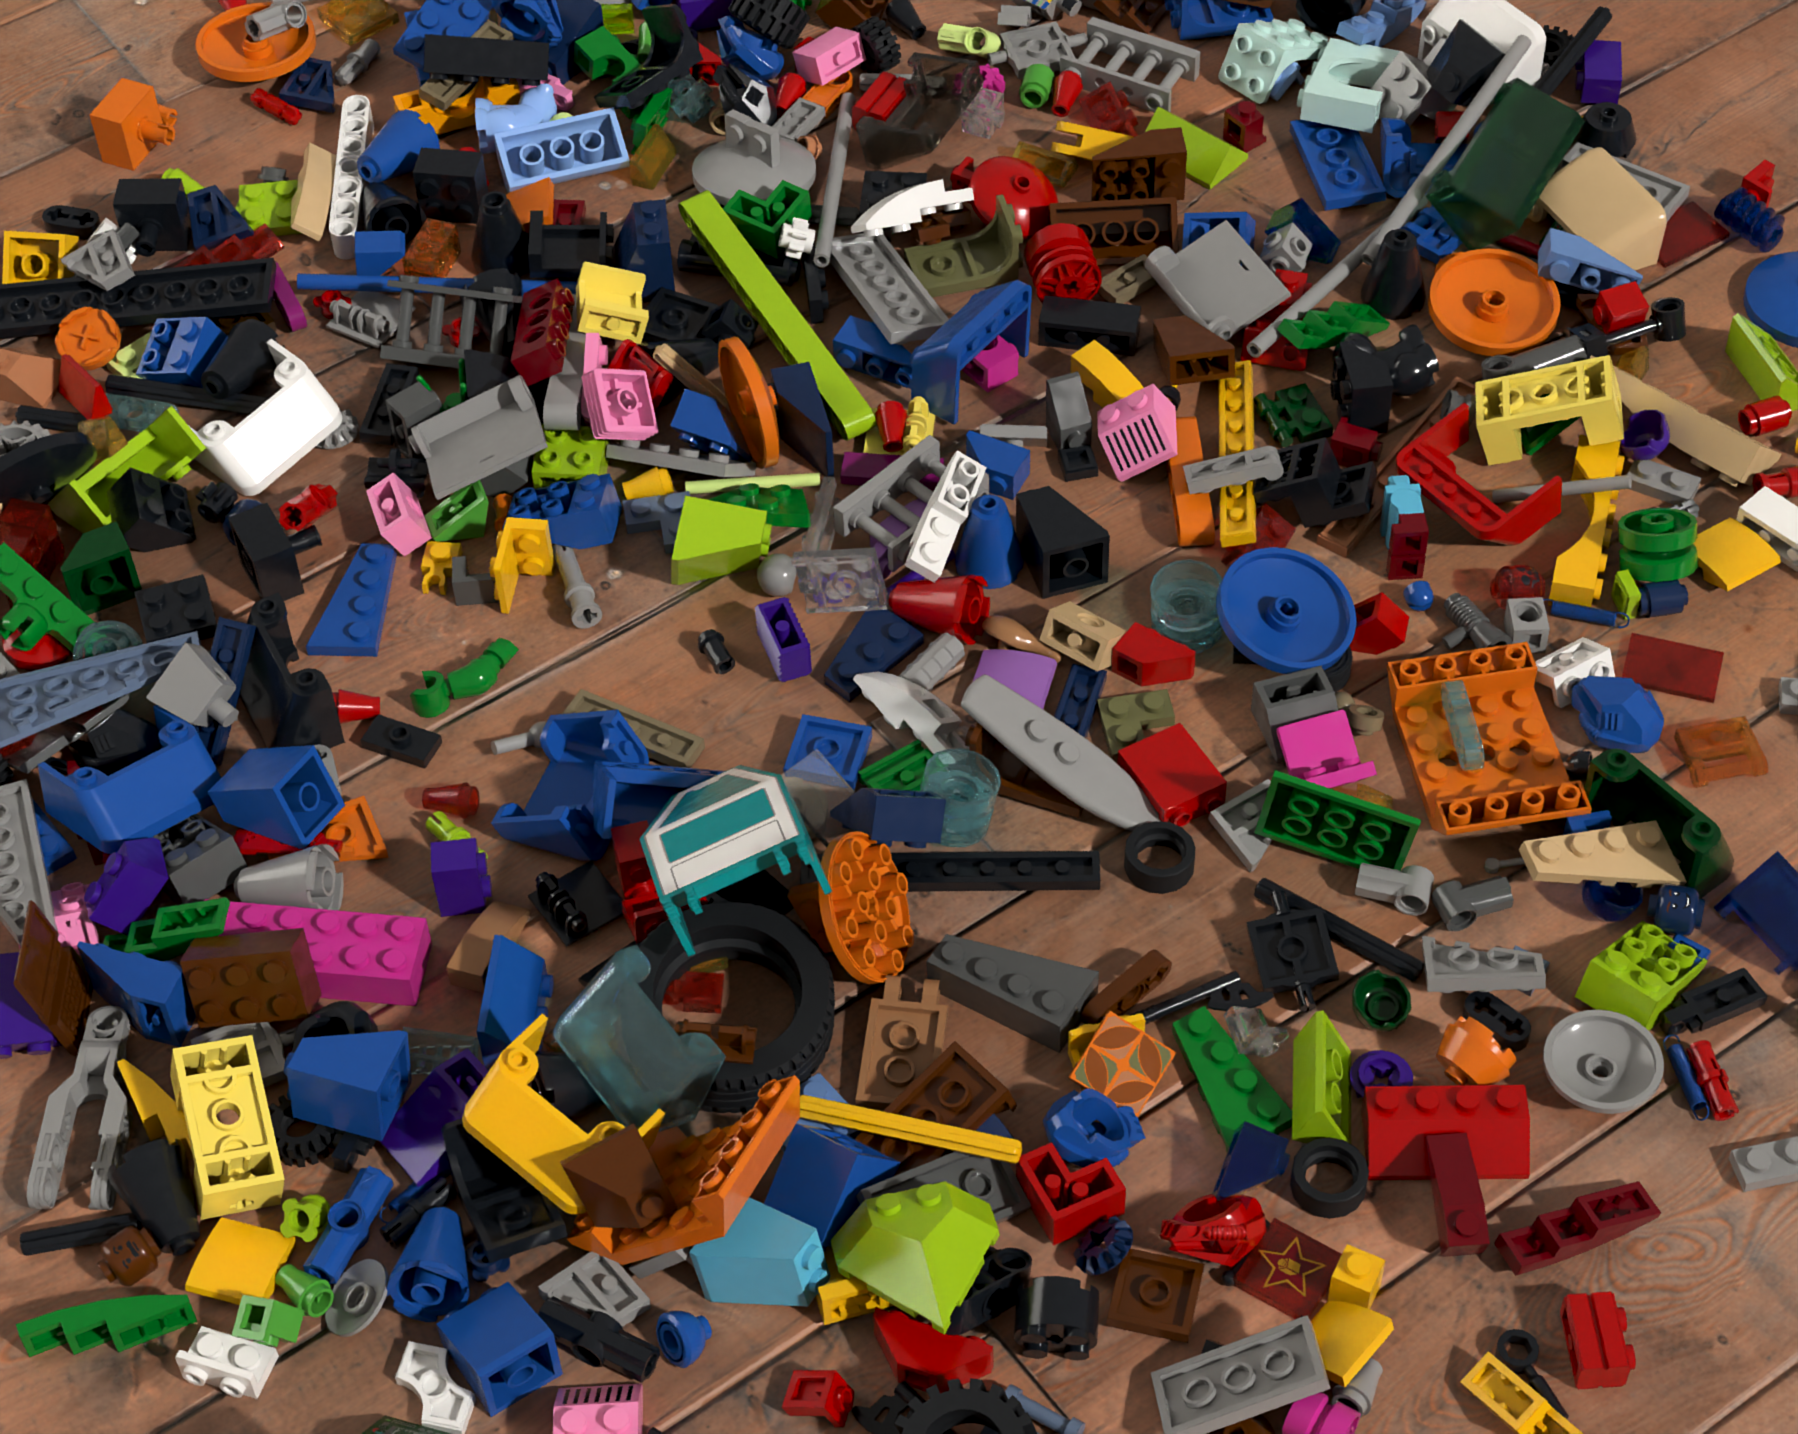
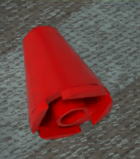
M977 575L938 578L935 583L929 579L900 582L890 592L889 606L894 614L906 621L939 635L949 633L955 636L962 644L974 645L976 641L972 639L975 635L982 636L984 632L981 627L982 622L989 617L990 597L984 596L983 587H988V584L982 576Z

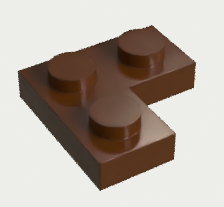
M964 205L963 209L945 212L944 208L938 209L934 214L922 215V222L910 224L911 230L907 232L920 243L923 242L924 245L937 244L942 241L941 238L951 236L950 231L960 230L963 228V224L972 223L971 211Z

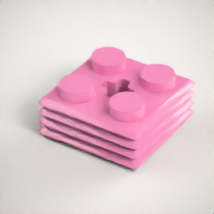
M594 368V371L591 370L590 373L582 375L584 397L587 401L591 421L590 427L594 438L646 440V438H650V436H654V434L659 432L647 374L644 370Z

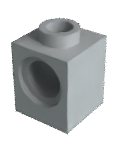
M1543 597L1507 599L1503 623L1506 634L1512 638V644L1527 642L1531 653H1544L1550 628Z

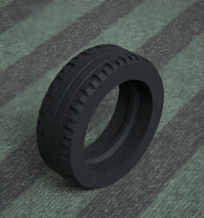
M708 903L701 905L703 912L695 915L691 909L682 911L696 954L688 957L669 918L667 921L659 924L655 930H652L647 935V938L638 945V949L634 951L632 960L629 961L623 977L624 984L621 990L625 1039L629 1052L632 1054V1059L639 1071L646 1076L650 1084H653L658 1091L665 1093L670 1099L677 1100L682 1105H688L697 1110L702 1109L706 1112H748L758 1101L759 1090L772 1079H777L778 1081L795 1075L800 1080V1084L811 1078V1074L815 1073L823 1062L825 1053L830 1047L834 1028L835 992L833 976L828 960L825 959V954L816 940L811 938L810 934L801 928V925L790 920L789 917L779 914V912L751 903ZM718 960L749 961L773 971L792 989L795 1000V1012L792 1023L774 1041L754 1051L753 1064L673 1057L676 1038H674L665 1025L662 1014L663 999L671 985L691 969Z

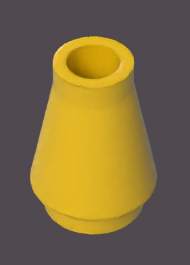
M655 466L639 476L622 483L627 500L674 492L672 480L666 467L659 468Z

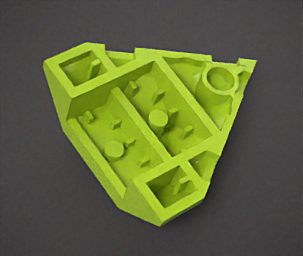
M944 1181L864 1200L830 1241L840 1274L848 1279L855 1276L867 1283V1289L913 1317L920 1314L932 1321V1327L945 1335L951 1324L950 1316L956 1306L960 1307L985 1263L984 1255L990 1245H995L1000 1234L989 1203Z

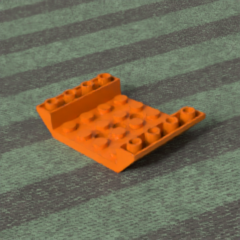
M1527 642L1387 663L1393 718L1431 828L1447 836L1591 814L1592 808L1581 780L1571 782L1569 780L1534 689L1538 668ZM1521 748L1528 754L1519 756L1510 750ZM1485 753L1491 756L1492 760L1482 761L1480 758L1475 757V755ZM1449 758L1454 760L1457 765L1446 766L1440 760Z
M793 1075L778 1081L777 1079L768 1081L759 1090V1099L754 1107L744 1114L739 1121L724 1128L716 1127L703 1135H691L687 1138L669 1117L664 1118L655 1141L648 1150L660 1170L678 1210L641 1229L595 1227L586 1211L585 1213L578 1214L575 1218L574 1224L576 1226L567 1240L576 1247L597 1253L599 1256L609 1258L620 1265H626L724 1237L800 1118V1080Z

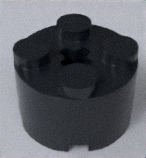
M1061 1276L1033 1278V1286L1025 1289L1024 1282L1019 1284L1016 1290L1014 1340L1023 1347L1022 1354L1034 1359L1045 1358L1048 1352L1064 1353V1356L1070 1360L1078 1361L1089 1358V1350L1097 1345L1100 1295L1098 1289L1091 1285L1089 1292L1080 1288L1081 1280Z

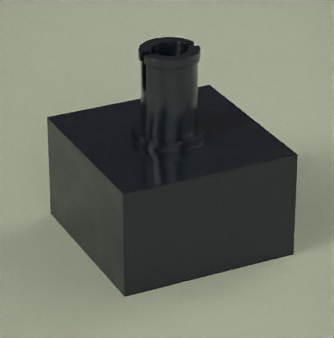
M119 179L113 208L120 228L128 222L138 230L139 236L136 238L135 251L145 257L154 255L156 251H188L192 228L182 179Z
M268 503L229 517L241 565L260 599L279 592L283 601L303 594L304 589L295 555L314 547L322 546L321 538L315 525L286 536Z

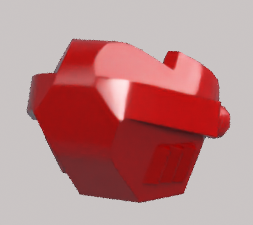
M1209 1194L1186 1204L1176 1213L1173 1219L1162 1220L1161 1234L1159 1236L1161 1239L1168 1240L1171 1243L1169 1250L1233 1267L1260 1242L1266 1233V1219L1260 1203L1254 1197L1241 1194L1218 1201L1214 1194Z

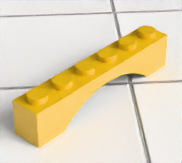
M1580 435L1571 481L1614 477L1615 475L1621 476L1625 456L1618 455L1621 441L1590 446L1587 436ZM1619 490L1580 494L1587 507L1590 525L1579 541L1569 550L1557 556L1549 599L1591 607L1593 599L1600 600L1604 579L1597 578V574L1604 575L1608 554L1601 553L1602 549H1609L1612 529L1606 528V524L1613 525L1616 504H1611L1610 500H1617ZM1548 601V605L1552 606L1553 601Z

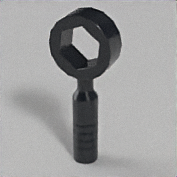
M1519 1329L1508 1330L1503 1333L1497 1342L1495 1357L1515 1374L1525 1373L1529 1379V1386L1545 1398L1564 1418L1568 1419L1569 1415L1560 1401H1558L1554 1392H1552L1545 1378L1537 1374L1534 1369L1539 1355V1346L1536 1339L1530 1333ZM1510 1343L1525 1346L1529 1355L1525 1360L1510 1358L1505 1348Z

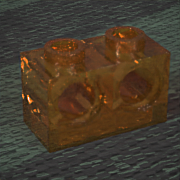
M427 218L402 258L405 275L446 278L461 254L457 224Z

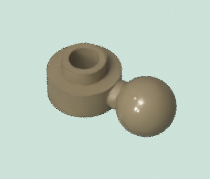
M1346 692L1335 693L1338 710H1345L1353 732L1370 736L1382 729L1384 712L1367 705H1355L1353 697Z

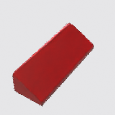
M62 355L58 383L59 393L90 423H94L113 413L111 404L101 384L70 355Z

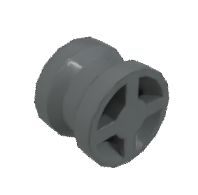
M1449 389L1443 399L1440 419L1442 420L1461 404L1466 403L1469 406L1470 427L1476 413V395L1467 394L1463 396L1459 395L1456 390Z

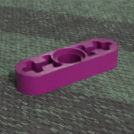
M275 261L277 269L273 300L291 332L307 327V322L302 307L278 262Z

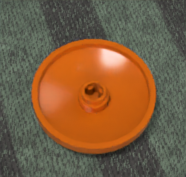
M251 3L231 8L213 17L199 31L195 43L199 62L210 74L229 81L255 82L282 76L302 65L313 53L316 46L313 22L307 15L305 24L300 28H290L261 41H254L245 29L246 16L268 8L272 3Z
M1491 248L1463 252L1446 261L1435 273L1428 296L1429 313L1438 330L1457 346L1485 356H1513L1538 347L1552 334L1561 306L1560 295L1555 282L1538 276V264L1515 252Z
M734 336L721 340L718 344V363L730 412L738 422L756 466L759 469L775 466L779 460V431L774 405H777L775 392L771 385H767L755 359L738 337Z

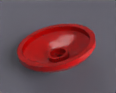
M998 156L985 160L976 168L969 181L968 188L973 189L974 200L970 201L980 220L985 225L992 221L996 211V195L1003 194L1006 203L1013 206L1015 214L1014 223L1015 225L1020 224L1023 239H1030L1037 231L1048 226L1047 206L1050 203H1058L1056 191L1046 175L1031 163L1015 157Z

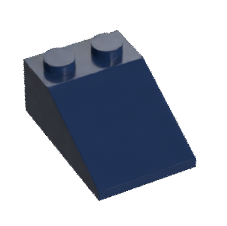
M810 362L770 369L771 383L767 385L772 386L776 395L777 405H774L781 440L827 479L835 478L832 430Z

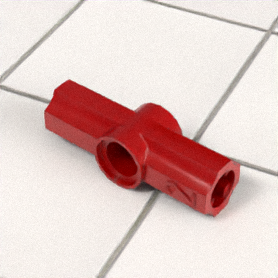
M319 483L309 485L299 495L287 501L279 508L280 519L278 522L286 530L294 529L300 531L309 528L319 518L328 514L337 506L336 496L338 493L331 485L325 486Z

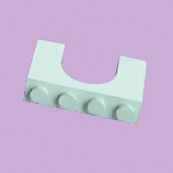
M1330 38L1326 48L1320 49L1318 61H1314L1311 75L1306 77L1304 89L1301 88L1299 91L1297 107H1301L1300 119L1373 133L1379 119L1383 92L1350 85L1371 88L1400 51L1367 44L1358 45L1351 41Z

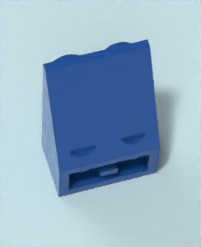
M610 473L599 476L597 474H590L580 480L570 482L557 481L546 487L537 489L527 487L514 493L506 518L548 520L551 543L575 549H585L613 542L623 507Z
M79 941L77 947L93 989L111 1006L123 1008L128 1015L130 1024L145 1039L181 1047L196 1019L181 965L170 960L163 962L147 958L138 952L126 953L114 950L101 943L89 944Z

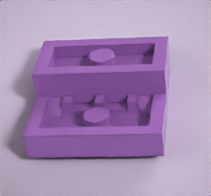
M1004 649L983 650L973 681L986 674L1043 709L1057 662L1053 658L1024 651Z

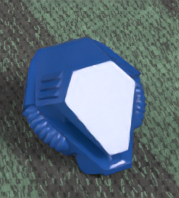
M491 0L493 8L501 17V27L512 32L514 38L523 41L549 43V48L557 47L562 40L561 34L564 30L556 0Z
M725 16L718 19L721 28L716 31L721 60L726 67L729 66V63L734 64L764 81L774 79L781 72L784 65V56L777 52L778 44L752 30L745 29L743 23L735 17Z
M1588 676L1581 679L1571 688V705L1580 711L1579 721L1581 727L1593 744L1607 750L1617 748L1628 753H1645L1658 742L1664 725L1663 714L1650 690L1648 692L1645 691L1640 683L1637 684L1632 678Z
M1089 1088L1080 1092L1073 1090L1055 1101L1043 1119L1049 1143H1053L1063 1160L1079 1168H1084L1104 1158H1107L1112 1167H1115L1128 1157L1129 1148L1145 1139L1139 1119L1135 1116L1132 1107L1124 1106L1117 1108L1116 1103L1111 1099Z

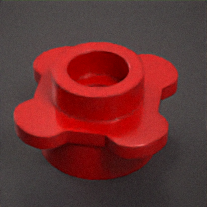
M327 290L322 296L315 297L313 304L315 307L321 308V313L325 318L333 319V313L329 310L331 302L343 299L346 303L351 304V299L343 296L341 291Z
M461 317L452 321L450 325L447 324L442 327V334L449 336L451 345L457 348L459 346ZM474 326L472 344L475 341V337L480 335L478 326Z

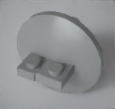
M731 110L724 114L726 139L705 148L695 158L692 165V177L696 189L700 193L709 190L717 202L722 205H726L739 189L766 201L782 180L809 191L816 178V161L806 147L796 141L779 137L778 129L765 123L757 122L736 110Z

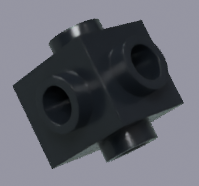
M729 299L710 312L701 334L712 339L717 344L721 340L736 336L749 349L755 342L754 334L759 322L735 301Z

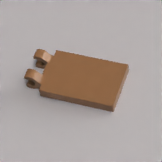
M886 975L883 999L871 998L855 1098L856 1106L885 1110L943 1053L948 1005L939 1004L940 980L924 979L921 1002L901 1001L902 977Z

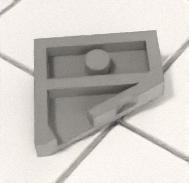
M114 229L61 259V262L69 271L106 291L123 284L135 276L120 236Z
M1269 779L1211 811L1208 817L1210 823L1250 873L1256 869L1272 839L1254 833L1271 783Z
M592 1251L538 1286L539 1296L545 1301L554 1296L589 1314L595 1311L606 1313L618 1321L622 1327L651 1308L650 1299L618 1262L604 1256L601 1257Z

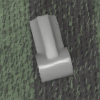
M298 1L273 2L268 8L246 16L245 29L254 41H261L290 28L302 27L307 19V10Z
M1362 863L1358 873L1355 895L1394 903L1397 910L1407 915H1422L1428 909L1434 884V875L1427 868L1417 865L1406 866L1400 871Z

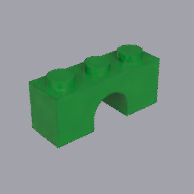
M604 26L575 41L574 62L591 80L601 75L609 74L617 77L612 80V84L641 66L638 58L634 54H630L621 44L619 38L611 34ZM645 103L634 109H629L628 107L619 109L628 119H631L637 113H641L644 110Z

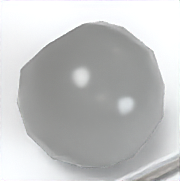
M774 553L760 563L757 569L758 584L765 593L774 597H784L792 592L798 564L788 555Z

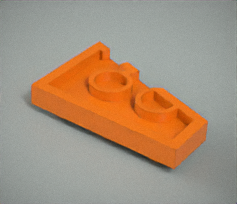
M365 796L344 802L345 806L321 831L326 839L343 841L342 850L340 853H337L340 861L334 862L389 858L386 846ZM266 853L269 860L287 855L281 853Z

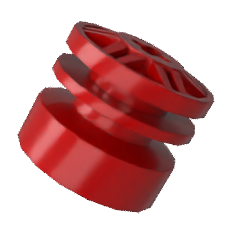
M1058 223L1037 231L1028 240L1024 249V261L1032 277L1037 297L1042 304L1045 295L1091 300L1098 293L1102 284V275L1097 265V260L1093 255L1089 239L1083 229L1074 224Z

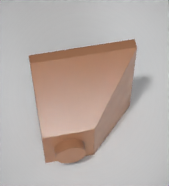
M0 347V400L19 405L46 408L59 391L61 359L17 348Z

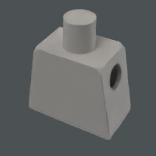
M187 642L184 643L146 696L149 701L197 726L208 727L215 719L223 727H228L236 720L239 711L227 702L235 692L236 684L204 647Z

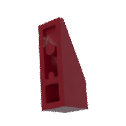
M1467 1133L1427 1135L1425 1140L1441 1257L1482 1254L1490 1245L1485 1204Z

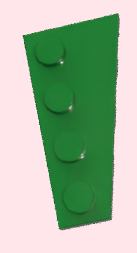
M1205 1006L1172 1023L1173 1036L1189 1071L1193 1072L1198 1083V1091L1203 1102L1206 1101L1212 1114V1122L1217 1133L1222 1136L1230 1161L1292 1127V1110Z

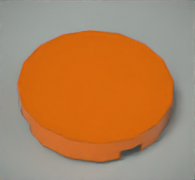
M82 307L70 312L62 319L58 326L60 328L58 335H55V345L61 357L64 354L70 355L85 370H95L105 366L115 357L121 342V332L116 321L108 312L102 309H93V307Z

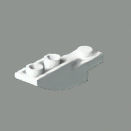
M943 179L902 189L885 197L869 208L851 226L852 234L864 232V236L867 238L884 235L883 228L891 227L892 233L911 230L910 224L922 222V215L936 213L935 207L944 206L945 212L963 209V202L974 200L973 189L965 188L945 192Z
M958 450L954 453L910 541L909 547H911V550L905 562L906 567L934 583L941 576L960 525L968 517L987 467Z
M883 672L856 674L853 680L862 689V694L866 699L875 704L889 725L895 729L911 727L914 736L924 742L934 756L948 770L965 767L969 747L965 746V742L955 732L962 720L938 697L923 687L893 674Z

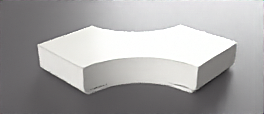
M408 1341L395 1379L398 1385L412 1390L420 1398L423 1404L422 1426L451 1434H465L476 1398L472 1391L458 1386L448 1373V1349Z

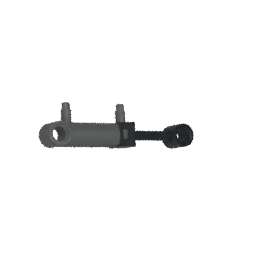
M1674 297L1658 299L1651 305L1652 315L1649 317V320L1608 334H1604L1591 323L1573 329L1566 327L1562 332V335L1565 337L1563 339L1513 356L1495 355L1486 358L1481 364L1482 379L1488 380L1586 360L1591 355L1594 357L1608 355L1607 347L1653 332V337L1659 341L1672 342L1679 340L1686 335L1685 303L1683 300Z

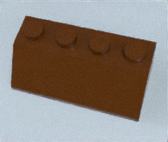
M1177 197L1050 203L1047 206L1048 226L1067 223L1074 224L1083 229L1091 244L1097 265L1127 264L1143 254L1148 257L1155 249L1162 246L1170 247L1175 254L1179 252Z

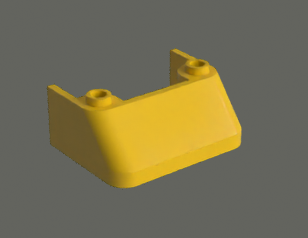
M542 1013L501 1052L467 1102L462 1116V1123L469 1134L561 1210L569 1214H582L587 1210L560 1161L624 1129L625 1126L618 1122L606 1121L598 1124L587 1134L528 1086L538 1071L539 1063L535 1053L539 1049L548 1021V1017ZM660 1108L638 1129L648 1149L653 1145L665 1112Z

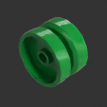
M1671 508L1642 509L1630 512L1622 516L1618 521V538L1620 544L1623 545L1619 550L1620 571L1628 569L1633 579L1649 582L1673 581L1693 574L1698 568L1697 549L1693 544L1697 539V520L1689 512Z

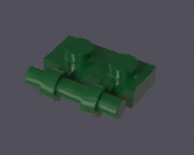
M1306 383L1275 391L1274 401L1268 400L1264 393H1260L1254 398L1257 414L1263 421L1268 423L1270 435L1275 441H1279L1282 447L1290 446L1293 443L1292 437L1297 436L1300 443H1305L1325 437H1332L1333 425ZM1284 416L1287 422L1285 420L1280 419V417Z

